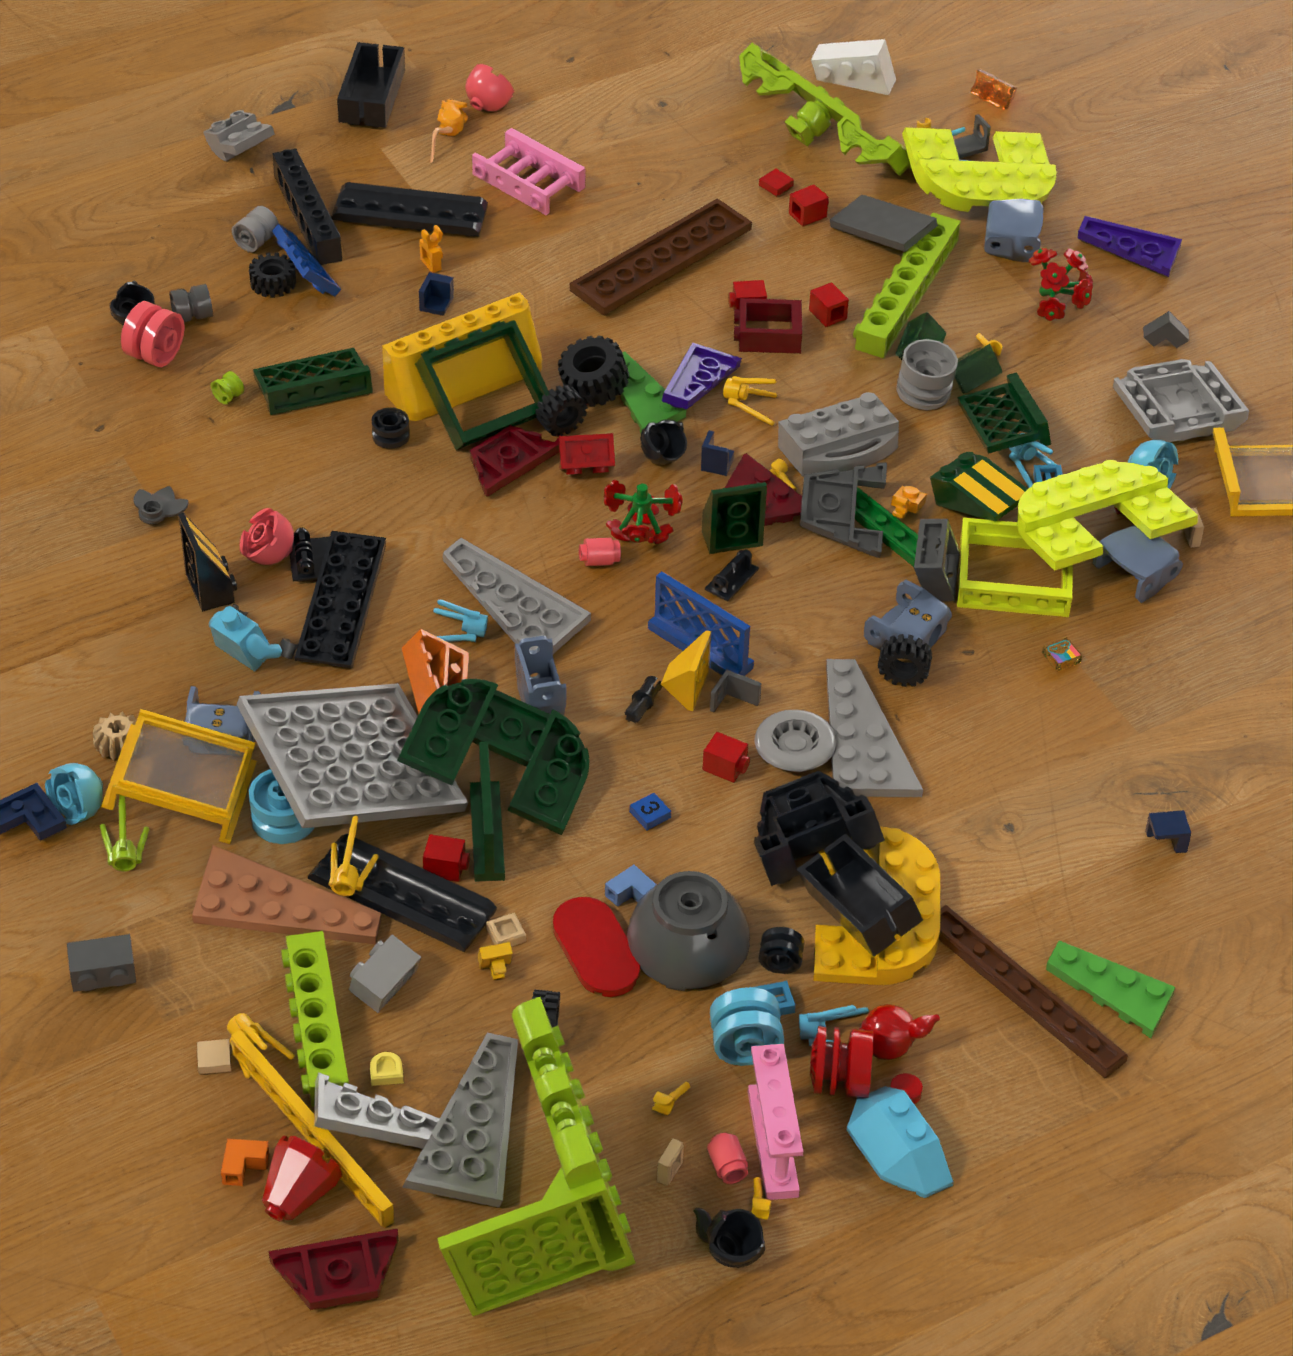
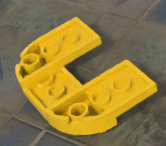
M880 827L885 841L864 851L913 897L923 921L903 936L896 934L894 936L896 941L874 957L843 926L816 925L813 981L890 985L913 978L914 972L923 966L927 968L937 951L940 933V869L933 853L920 840L898 828ZM824 849L818 851L832 876L835 872Z

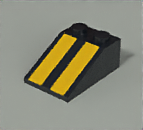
M185 513L178 514L185 575L202 612L235 603L233 591L237 590V584L234 575L228 574L229 568L225 556L219 555L216 546Z

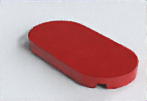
M576 897L562 903L556 909L553 916V933L583 987L592 993L594 991L602 993V996L605 997L621 996L632 990L640 975V964L635 960L630 951L627 936L612 910L604 902L591 897Z

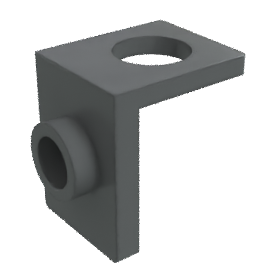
M979 114L975 115L973 134L954 139L960 159L988 151L991 127ZM980 124L984 130V137L980 132Z
M726 669L711 691L710 711L715 712L726 695L758 706L761 699L762 684Z

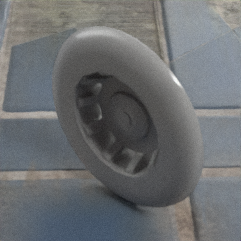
M784 710L770 715L759 725L754 739L757 752L766 762L787 771H807L823 765L832 757L837 744L836 735L831 725L819 715L804 710Z

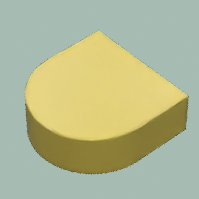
M382 1052L372 1058L370 1062L371 1086L403 1083L402 1061L398 1055L392 1052Z

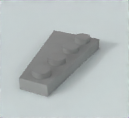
M318 1073L315 1080L314 1127L423 1149L440 1119L406 1105L399 1109L394 1107L385 1097L376 1094L373 1099L357 1093L358 1087L348 1083H344L343 1087L328 1081L330 1076Z

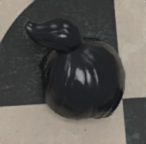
M127 282L118 289L116 298L109 303L111 315L121 325H124L130 311L138 303L147 301L155 304L154 296L148 288L139 285L138 282Z
M666 419L658 423L650 422L641 431L642 451L653 464L663 466L677 461L685 453L687 439L683 431L684 425L682 422Z
M695 1208L693 1210L697 1218L696 1233L703 1242L708 1243L710 1253L718 1263L727 1267L740 1268L752 1264L764 1254L765 1241L763 1239V1229L758 1218L750 1211L744 1209L720 1210L712 1219L710 1214L702 1208Z

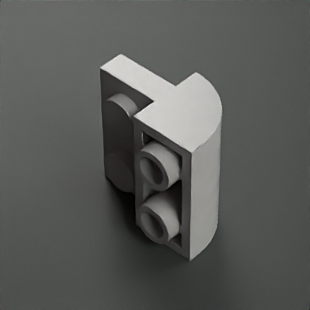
M243 110L231 113L230 118L212 123L211 128L203 132L212 151L224 161H228L274 135L272 125L257 122L255 114L247 113Z

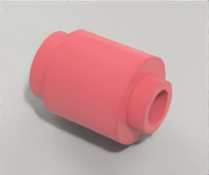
M611 537L584 539L583 544L579 545V559L585 562V566L613 565L614 562H620L621 550L619 540H612Z
M728 1133L715 1135L708 1144L707 1151L717 1176L723 1179V1182L726 1184H734L743 1180L748 1174V1162L738 1137Z

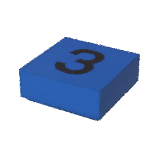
M655 793L630 805L629 812L646 831L671 818V810Z

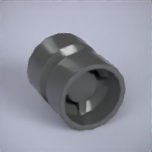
M206 284L192 286L189 292L184 289L169 291L172 311L180 314L184 322L191 321L193 316L198 320L213 317L212 302Z

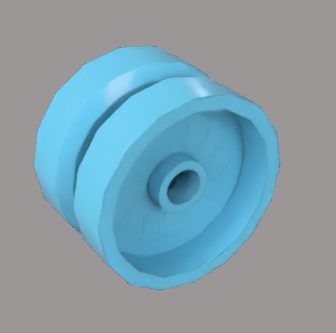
M271 769L260 773L252 781L249 788L251 820L253 829L259 837L271 843L288 844L306 838L314 830L315 827H301Z
M754 987L737 988L725 992L716 998L710 1006L714 1050L717 1056L728 1064L739 1066L753 1065L751 1046L784 1044L779 1002L772 993Z

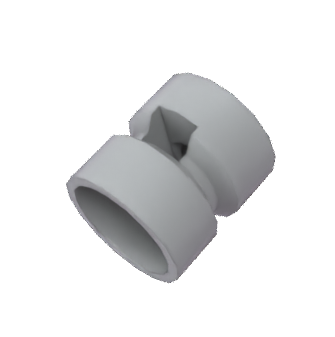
M257 206L232 227V236L243 250L254 252L265 243L264 241L274 236L272 230L279 222L271 210L264 206Z

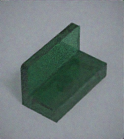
M926 312L908 321L896 355L902 360L905 348L917 340L930 339L943 343L946 332Z
M988 344L975 348L958 358L955 379L963 394L970 392L1002 373V368L991 345Z

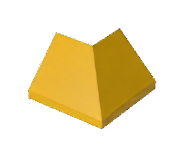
M711 631L703 632L669 663L661 685L689 711H694L709 673Z

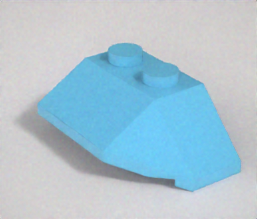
M884 1086L870 1092L868 1098H857L846 1131L881 1180L902 1189L916 1192V1195L923 1198L953 1186V1179L939 1138L904 1090Z

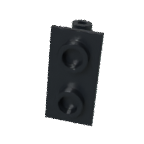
M747 549L738 551L727 566L713 577V580L705 587V590L729 601L759 570V567L752 564V553Z

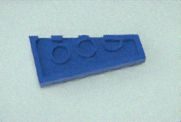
M278 223L272 230L278 239L277 244L286 251L302 277L310 281L313 287L320 293L328 292L335 297L341 291V288L299 238Z

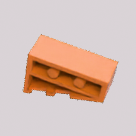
M420 629L402 647L418 714L428 697L438 688L445 684L449 686L461 683L462 679L468 678L469 652Z

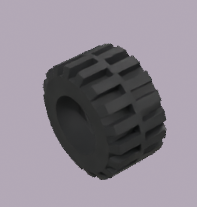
M587 336V339L576 340L577 343L574 345L570 344L567 347L568 350L562 352V359L558 361V371L563 385L573 387L585 400L586 404H589V407H595L596 404L605 405L609 400L612 402L616 399V395H621L624 392L623 388L627 387V379L629 378L628 368L619 345L616 342L613 343V340L610 338L604 339L603 336H597L596 338Z

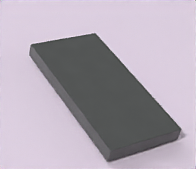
M863 194L830 219L832 228L905 252L938 226L935 217Z

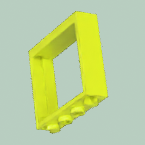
M963 517L960 536L957 607L1069 617L1072 603L1073 565L1062 568L1061 588L967 580L969 544L1024 549L1032 548L1020 536L1017 522L998 520L995 522L987 519Z

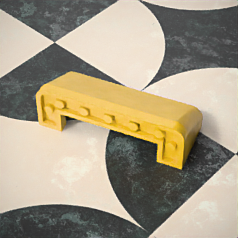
M519 292L382 345L384 394L396 408L406 412L411 421H419L437 414L438 411L415 365L421 358V353L428 351L432 347H435L436 350L444 348L446 342L455 338H459L460 341L467 339V335L475 330L482 329L483 332L490 330V326L499 321H504L505 323L513 320L516 321L540 372L542 370V355L527 299ZM504 338L432 366L451 407L523 380Z

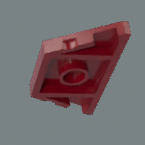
M508 426L470 450V459L484 495L490 496L558 454L559 438L552 442L542 439L541 433L528 432L522 428Z
M744 454L725 488L766 482L767 496L764 526L777 522H792L793 516L801 514L802 496L750 455Z
M398 1229L268 1251L270 1264L310 1310L375 1299L379 1297L399 1240Z

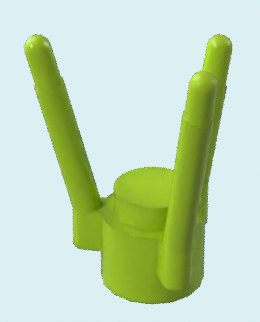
M119 795V840L112 847L105 824L100 825V830L108 854V865H112L118 871H130L136 867V864L142 863V852L148 837L149 827H144L136 849L133 842L126 839L125 796Z

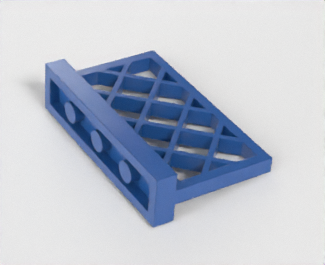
M661 571L656 575L655 616L648 621V629L682 651L703 632L711 631L709 668L720 675H723L726 669L743 676L748 674L754 668V660L748 657L750 626ZM665 586L670 588L674 596L670 595L669 591ZM688 600L693 603L696 610H693ZM675 601H678L685 613L680 611ZM710 614H712L715 617V619L718 622L717 624H715ZM697 615L701 616L702 620L706 624V627L703 626ZM732 627L740 632L739 638L733 631ZM722 628L729 640H725L719 629Z

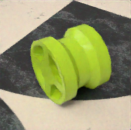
M228 371L223 374L222 379H216L211 383V390L215 398L220 403L226 405L232 401L234 396L238 397L244 393V385L237 374Z

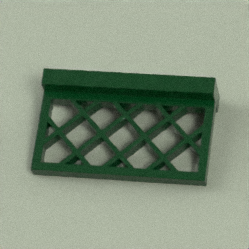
M354 347L253 369L254 378L267 402L270 415L373 393L371 371L368 365L364 366ZM351 358L348 362L342 361L343 359ZM323 364V365H325V366H324V367H319V366H315V365ZM333 367L341 368L339 371L332 370ZM292 370H300L298 373L291 372ZM309 372V373H313V374H315V375H314V376H308V375H306V374ZM272 375V376H274V377L271 379V378H267V377H265V376ZM282 378L290 379L289 382H284L280 380Z
M1017 372L1007 375L1008 383L957 397L959 406L988 454L1036 440L1045 446L1051 445L1048 421ZM1005 394L1002 398H1000V397H995V396H998V395ZM973 402H979L977 405L969 404ZM987 404H993V405H995V406H994V407H987L986 405H987ZM1004 406H1005V407H1011L1010 410H1006V409H1002V408H1003ZM979 413H980V414H986L985 417H980V416H977V415H978ZM995 416L1003 417L1001 420L993 419ZM1011 419H1017V420H1019V421H1018V422H1011L1010 420H1011ZM986 426L994 427L992 430L985 429ZM1002 429H1009L1010 431H1009V432H1003V431H1001V430H1002ZM1019 431L1027 432L1025 434H1018ZM993 439H1000V441L990 443Z
M479 742L480 782H470L475 882L505 881L500 782L490 781L488 742Z

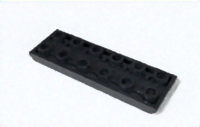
M347 182L341 187L331 218L332 220L407 228L418 231L425 229L426 231L433 232L434 226L437 225L443 233L479 237L488 202L484 198Z
M331 531L294 657L295 661L353 668L383 560L386 538Z
M349 834L341 835L335 842L337 843L338 868L343 864ZM355 838L350 864L357 868L359 876L374 854H378L379 858L365 879L362 891L355 890L353 895L345 897L381 912L462 952L466 951L486 925V922L497 911V907L491 900ZM331 848L308 875L309 880L330 890L332 889L328 884L331 877Z

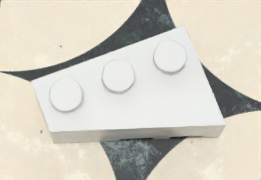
M885 39L819 44L811 59L816 79L819 81L885 95L890 94L896 81Z

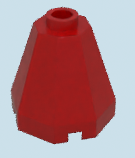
M282 1136L275 1146L262 1202L266 1207V1214L279 1222H282L283 1219H295L337 1185L343 1175L338 1163L332 1158L326 1163L322 1159L324 1152L320 1148L297 1136H290L289 1139L287 1136Z

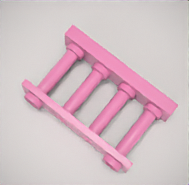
M513 128L505 132V148L489 159L477 153L472 154V172L474 176L545 215L550 213V197L562 188L568 186L577 192L585 188V167ZM511 155L519 159V161L507 169L498 165ZM529 165L538 170L525 180L516 175ZM546 176L556 179L554 183L544 190L535 186L536 183Z
M784 1044L751 1046L757 1084L748 1085V1098L765 1197L768 1200L799 1198L800 1189L794 1156H803V1147Z

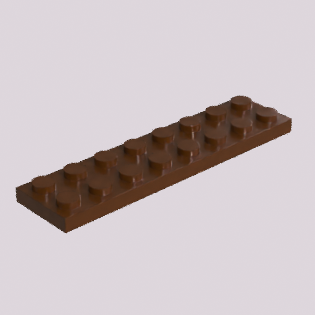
M717 198L570 282V291L605 316L752 230V221Z

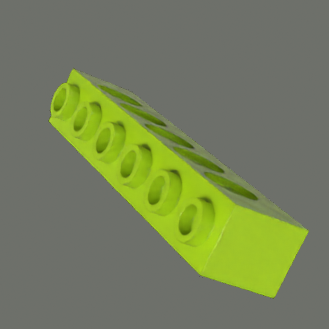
M323 931L286 936L287 949H281L283 968H290V973L285 974L287 993H294V998L289 999L291 1018H298V1023L293 1024L295 1043H302V1049H297L299 1069H306V1075H301L303 1095L310 1094L311 1106H315V1080L318 1073L330 1076L328 1081L343 1087L344 1083L349 1084Z

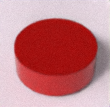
M902 1073L892 1079L891 1088L904 1090L914 1104L919 1102L922 1096L923 1085L918 1077L909 1073Z

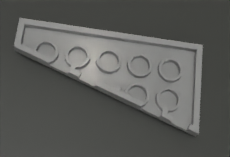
M463 538L458 539L443 552V561L515 644H519L520 640L525 638L546 636L547 639L552 638L554 654L591 621V613ZM532 646L529 650H536L538 646Z
M827 659L826 677L829 724L833 728L837 740L835 752L831 757L832 778L838 781L840 787L845 788L848 786L853 789L854 794L857 796L862 794L866 797H922L923 788L856 660Z
M492 1033L486 1034L402 1188L500 1207L504 1192L518 1039Z

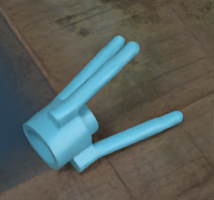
M1037 441L1009 448L1011 451L1009 458L1014 461L1029 488L1032 487L1033 482L1020 459L1028 461L1036 456L1047 465H1057L1037 449L1048 454H1052L1053 450Z
M441 599L437 601L439 605L456 612L434 608L433 612L463 621L462 631L467 632V634L437 637L447 642H476L477 637L484 638L488 615H482L478 611H472Z
M850 1005L817 1013L799 1014L801 1040L809 1039V1046H812L818 1026L826 1027L825 1021L866 1014L869 1012V1009L867 1007L856 1009V1006Z

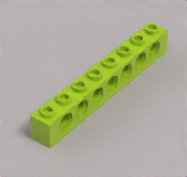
M937 213L931 214L932 217L937 219L938 226L909 248V250L903 252L900 264H895L891 278L885 280L881 293L875 295L871 309H866L861 324L857 323L854 329L853 338L856 339L855 350L880 358L886 356L958 242L960 220Z

